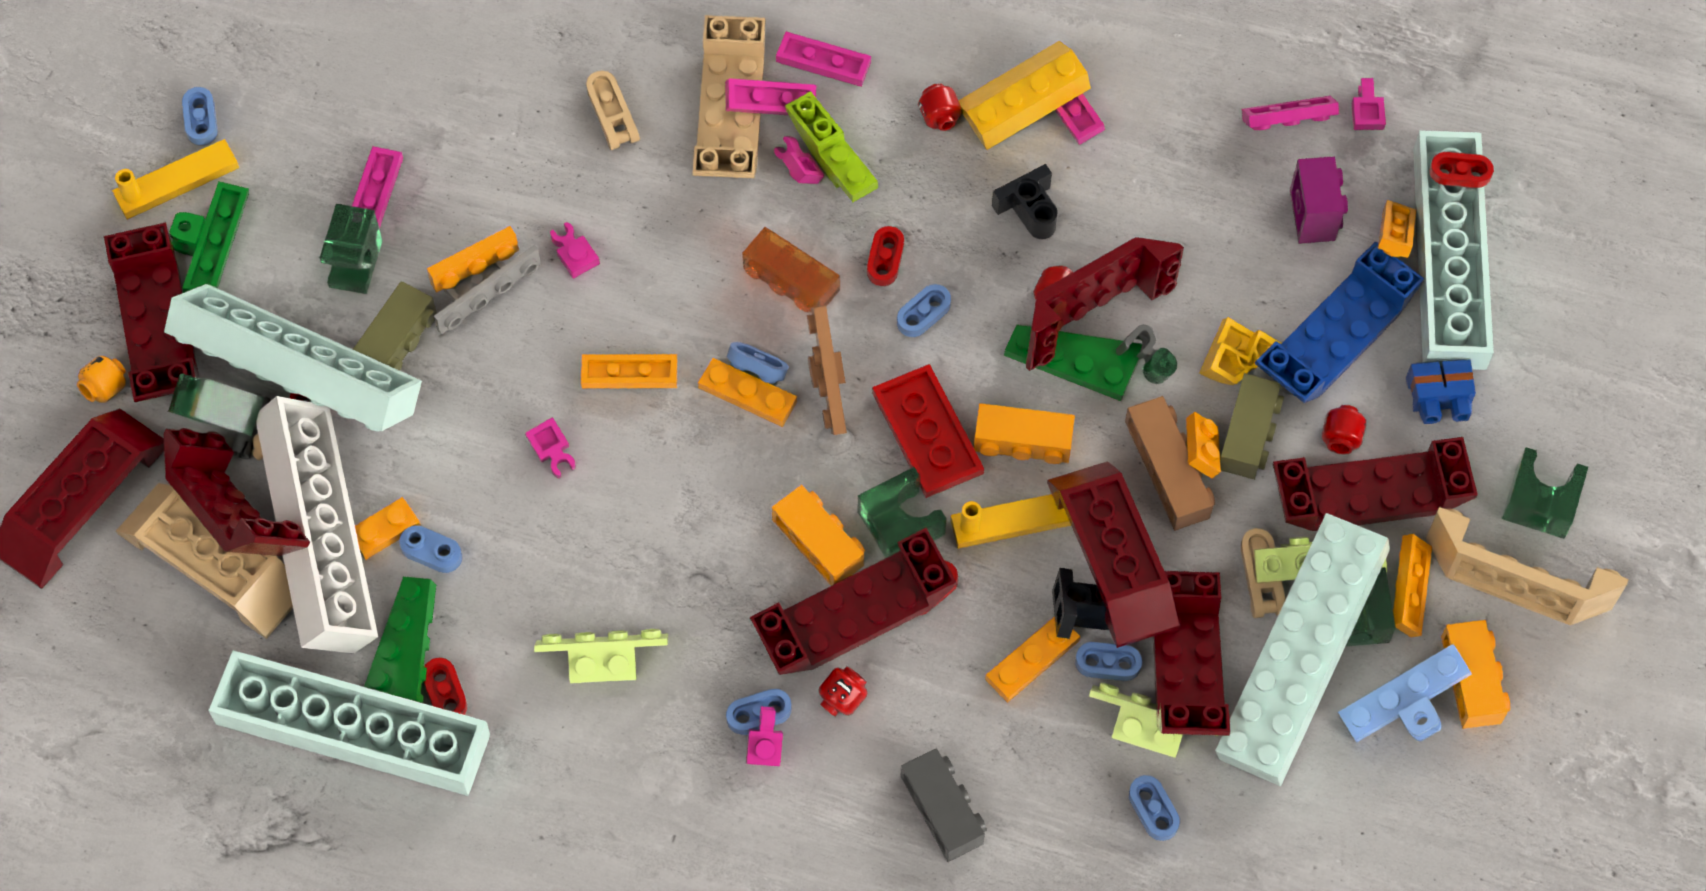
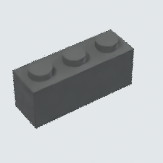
M935 748L901 765L900 777L947 862H950L984 845V832L987 831L981 815L979 813L973 814L968 805L971 799L964 785L958 786L952 775L955 774L951 761L947 756L942 757L938 749Z

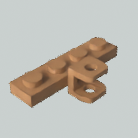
M826 306L811 308L812 315H807L809 333L815 334L817 346L812 347L813 356H808L811 383L813 388H818L820 398L826 397L827 410H822L825 429L831 428V434L833 435L844 434L847 431L839 384L846 382L841 351H833Z

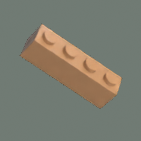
M1161 396L1128 407L1125 423L1174 531L1210 519L1213 506L1215 505V498L1209 487L1205 488L1201 479L1203 474L1188 464L1187 436L1184 432L1180 433L1176 425L1177 415L1173 406H1168L1164 397Z

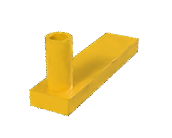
M223 139L138 179H135L131 170L121 169L115 175L118 188L113 189L112 192L125 218L128 220L239 169V165L226 140Z
M1052 494L981 508L978 503L969 501L963 505L961 513L950 516L958 549L1071 526L1064 508L1058 510Z

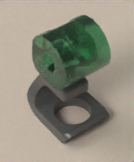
M1139 325L1116 349L1117 355L1120 356L1129 349L1130 344L1135 339L1141 340L1142 346L1137 357L1145 360L1143 365L1144 377L1154 384L1163 383L1177 369V360L1168 349L1160 348L1155 350L1153 348L1156 338L1153 329L1148 325Z

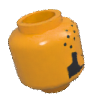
M98 356L80 369L77 387L88 401L105 403L124 389L126 385L124 377L126 370L116 358L111 360L106 356Z

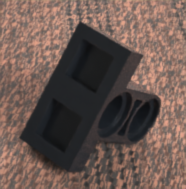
M1044 164L993 190L992 208L997 215L1013 208L1029 233L1037 239L1050 238L1056 230L1058 210L1045 192L1050 189L1052 172L1048 166ZM1021 195H1030L1032 198H1024ZM1038 218H1045V219H1048L1049 221L1041 222V221H1039V220H1037V219H1038Z
M1059 568L1052 589L1057 637L1070 639L1073 627L1109 630L1105 621L1106 606L1097 585L1074 582L1072 569Z

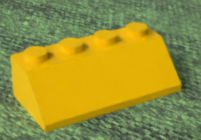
M1059 40L958 101L962 114L985 149L988 150L1091 89L1088 73L1075 53Z

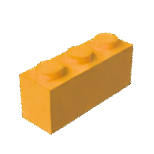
M979 403L974 449L985 456H997L1000 454L1012 456L1017 460H1029L1032 458L1044 460L1050 464L1069 463L1075 415Z
M801 484L772 506V521L831 586L852 576L864 566L865 549L856 537L850 538L844 532V526L835 514L829 515L825 511L821 499L814 491L808 492Z
M1486 620L1447 624L1441 635L1443 648L1445 649L1454 644L1472 675L1452 686L1462 729L1501 724L1510 711V699L1508 693L1502 690L1500 681L1503 679L1501 663L1495 661L1493 650H1495V637L1493 631H1488Z

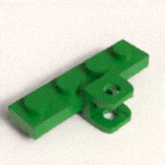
M218 181L206 219L204 216L187 212L175 214L169 231L170 237L173 239V249L179 253L193 256L182 287L183 293L205 284L218 289L249 196V188Z

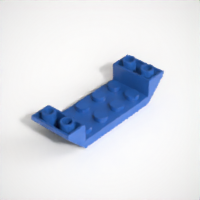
M1375 241L1356 260L1352 273L1282 344L1275 341L1256 360L1255 365L1303 403L1319 398L1398 318L1424 282V278L1397 257L1389 256L1383 250L1378 249V242Z

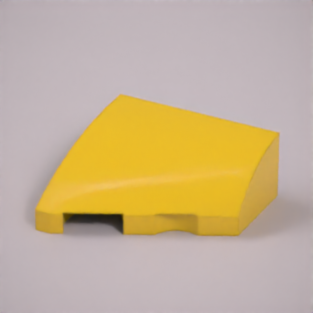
M1229 317L1222 319L1199 374L1220 383L1235 385L1243 379L1244 373L1248 374L1251 370L1258 367L1255 365L1256 360L1277 340L1261 330L1253 332Z

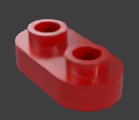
M1441 152L1432 159L1429 173L1431 178L1441 185L1481 188L1491 181L1494 166L1490 159L1483 155ZM1442 169L1447 170V171L1449 172V174L1443 173V172L1440 171V170H1442ZM1472 172H1477L1480 176H1474Z
M885 226L877 230L874 235L867 263V276L875 285L888 286L897 279L904 250V235L898 228ZM887 243L894 245L892 248L884 247ZM880 270H885L888 273L885 275H880L877 272Z
M434 658L425 664L427 672L424 684L432 706L445 709L447 704L455 703L457 706L452 712L465 715L467 701L454 665L445 658ZM439 674L446 675V678L441 682L434 680Z

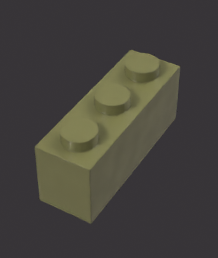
M401 281L353 350L400 371L404 358L408 352H413L416 349L424 329L431 327L435 321L434 315L437 314L433 297Z
M1244 373L1220 458L1221 471L1255 480L1257 470L1265 469L1269 451H1265L1263 448L1265 441L1272 442L1277 424L1272 423L1271 419L1273 413L1280 414L1284 396L1278 395L1281 386L1278 382Z

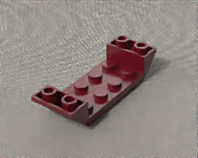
M166 222L104 236L108 263L115 278L131 371L128 373L134 402L198 388L199 372L194 346L182 344L176 341L174 336L164 332L171 299L183 293L179 268Z
M1135 237L1039 291L1036 295L1026 368L1031 371L1040 365H1047L1054 358L1058 332L1064 325L1073 320H1080L1090 310L1097 306L1102 307L1106 305L1111 298L1122 292H1129L1135 285L1151 301L1162 294L1167 295L1171 293L1177 285L1184 247L1180 243Z
M120 408L91 418L4 515L0 526V560L42 589L63 566L57 554L139 462L150 468L164 452V438Z
M181 428L180 430L165 429L163 434L165 479L225 552L282 556L308 548L310 541L303 534L298 524L288 520L275 522L261 518L260 513L245 499V495L230 481V477L225 472L234 451L226 443L224 436L213 431L201 433L187 428Z
M1464 437L1431 441L1427 452L1307 467L1305 457L1273 461V469L1285 523L1310 531H1318L1326 513L1359 526L1435 516L1439 507L1453 509L1478 496Z
M1107 461L1048 479L1047 484L1058 510L1064 508L1106 606L1105 621L1116 647L1119 648L1178 629L1179 621L1170 582L1122 473Z
M924 528L897 542L899 552L785 610L782 609L778 602L751 616L750 619L778 674L814 670L931 610L952 590L957 583L928 529Z
M1165 571L1170 582L1179 628L1153 636L1157 727L1161 734L1230 736L1229 704H1225L1219 624V611L1222 599L1220 572Z

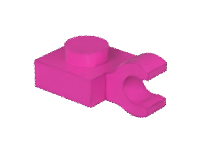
M1361 78V86H1358V97H1353L1351 103L1353 129L1384 130L1386 125L1384 97L1374 96L1373 78Z
M785 136L783 140L787 144V150L784 147H775V155L779 159H783V162L789 169L790 176L798 183L818 184L825 176L809 153L802 152L796 138Z
M761 706L759 729H749L746 755L747 764L780 766L783 732L773 731L776 714L774 707Z

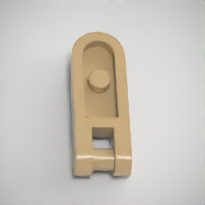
M608 71L592 73L587 78V93L610 150L620 148V144L628 141L630 143L640 141L636 125L613 74ZM624 125L625 130L615 132L614 127Z
M1259 528L1246 532L1241 541V555L1253 618H1262L1264 614L1275 613L1278 616L1286 600L1282 581L1256 582L1254 549L1275 548L1272 535L1268 531ZM1272 592L1273 600L1263 601L1262 593Z

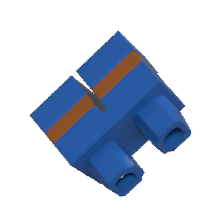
M1471 359L1442 361L1441 366L1439 362L1410 365L1406 382L1408 389H1411L1413 412L1419 411L1423 424L1440 422L1442 418L1441 410L1451 409L1452 419L1455 422L1469 420L1472 414V401L1476 394Z

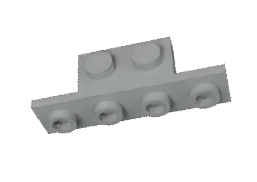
M533 245L506 265L503 261H498L488 266L482 273L470 275L459 281L456 286L450 289H443L453 303L434 315L437 331L442 335L447 330L455 329L472 312L482 310L488 301L496 295L506 293L513 286V283L523 276H529L534 273L541 264L538 248Z

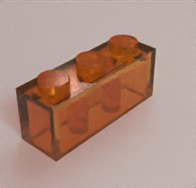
M764 227L742 252L743 268L750 277L754 279L760 278L769 284V287L776 294L787 296L804 312L810 311L812 313L811 308L827 306L840 291L839 274L767 227Z

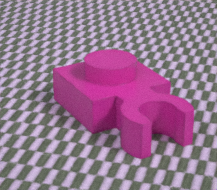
M566 222L564 223L567 233L565 236H558L554 230L550 231L553 244L561 247L556 250L557 256L574 279L599 265L600 261L585 237L582 235L575 239L573 226Z
M553 417L525 433L527 440L541 463L549 458L551 459V470L556 478L561 477L560 470L557 468L561 462H567L572 470L576 469L574 458L567 453H563V450L569 447V443Z

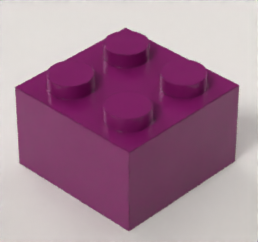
M1335 156L1297 160L1290 186V196L1298 244L1335 241L1338 230L1343 228V214L1348 212L1347 196L1341 194L1340 187L1343 185V172L1341 168H1337Z

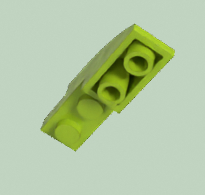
M811 91L785 105V109L801 138L836 188L841 187L852 202L879 188L878 180L845 141L842 129Z

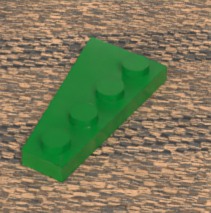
M1016 325L1005 348L1004 356L1026 364L1031 334L1030 326ZM1059 331L1054 358L1047 365H1040L1036 369L1121 401L1140 360L1137 354L1140 352L1142 344L1132 342L1129 349L1118 356L1116 349L1123 342L1121 340Z
M403 576L364 687L423 703L424 696L421 694V685L423 681H426L427 668L424 666L425 651H429L430 638L427 636L428 625L433 620L437 586L431 579Z

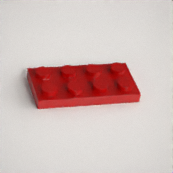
M930 364L872 387V394L925 498L984 474V467Z

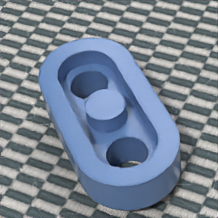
M194 87L189 89L182 98L185 131L188 139L193 144L206 145L211 143L218 133L215 103L209 90L203 87ZM197 105H204L202 108H195ZM206 130V132L198 134L200 131Z
M938 284L925 287L898 311L897 327L899 331L908 337L922 335L948 313L951 306L950 292L944 286ZM936 301L940 303V305L934 307L931 306L930 303ZM913 320L916 321L918 324L915 326H911L907 322Z
M741 342L731 343L727 353V358L731 361V365L734 368L743 371L749 370L758 374L762 381L771 384L783 381L789 368L781 359Z
M408 527L400 536L399 543L402 553L408 559L438 572H452L462 562V552L455 540L425 527ZM414 537L421 538V541L417 544L410 543ZM444 549L450 551V553L447 556L439 555V553Z
M1088 642L1078 649L1075 665L1077 670L1086 677L1129 681L1136 678L1140 673L1142 657L1139 651L1132 646L1125 645L1117 648L1115 644ZM1092 658L1098 664L1090 666L1086 663V660ZM1127 662L1130 668L1122 669L1119 663Z
M770 689L732 702L727 709V724L734 733L747 735L749 729H759L761 706L771 707L773 705H778L781 708L775 714L774 726L781 724L791 714V699L786 692L780 689ZM741 715L749 717L746 723H740L737 719Z
M1148 775L1136 778L1130 786L1129 800L1146 832L1155 840L1166 841L1171 839L1178 831L1180 818L1162 784L1156 778ZM1145 791L1151 795V798L1144 800L1139 794ZM1159 820L1165 821L1168 827L1160 829L1156 826V822Z

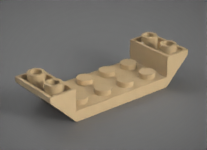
M705 15L703 32L704 58L697 146H694L692 173L693 176L755 178L761 114L726 111L725 81L729 78L763 81L765 18Z
M158 483L116 530L118 535L141 551L146 547L237 611L241 622L265 639L270 636L293 609L284 563L277 556L225 552L171 485Z
M1439 507L1426 536V540L1432 546V551L1446 578L1570 626L1612 610L1629 580L1622 577L1615 570L1597 567L1584 588L1574 580L1560 579L1552 576L1543 568L1529 567L1518 563L1515 558L1509 555H1498L1487 551L1480 544L1466 543L1462 540L1470 518L1463 516L1461 512L1455 509Z

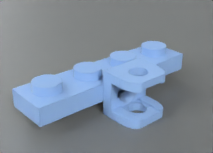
M1454 644L1338 713L1356 743L1399 717L1410 735L1417 741H1423L1441 730V721L1430 699L1472 675ZM1420 719H1427L1425 724H1417Z

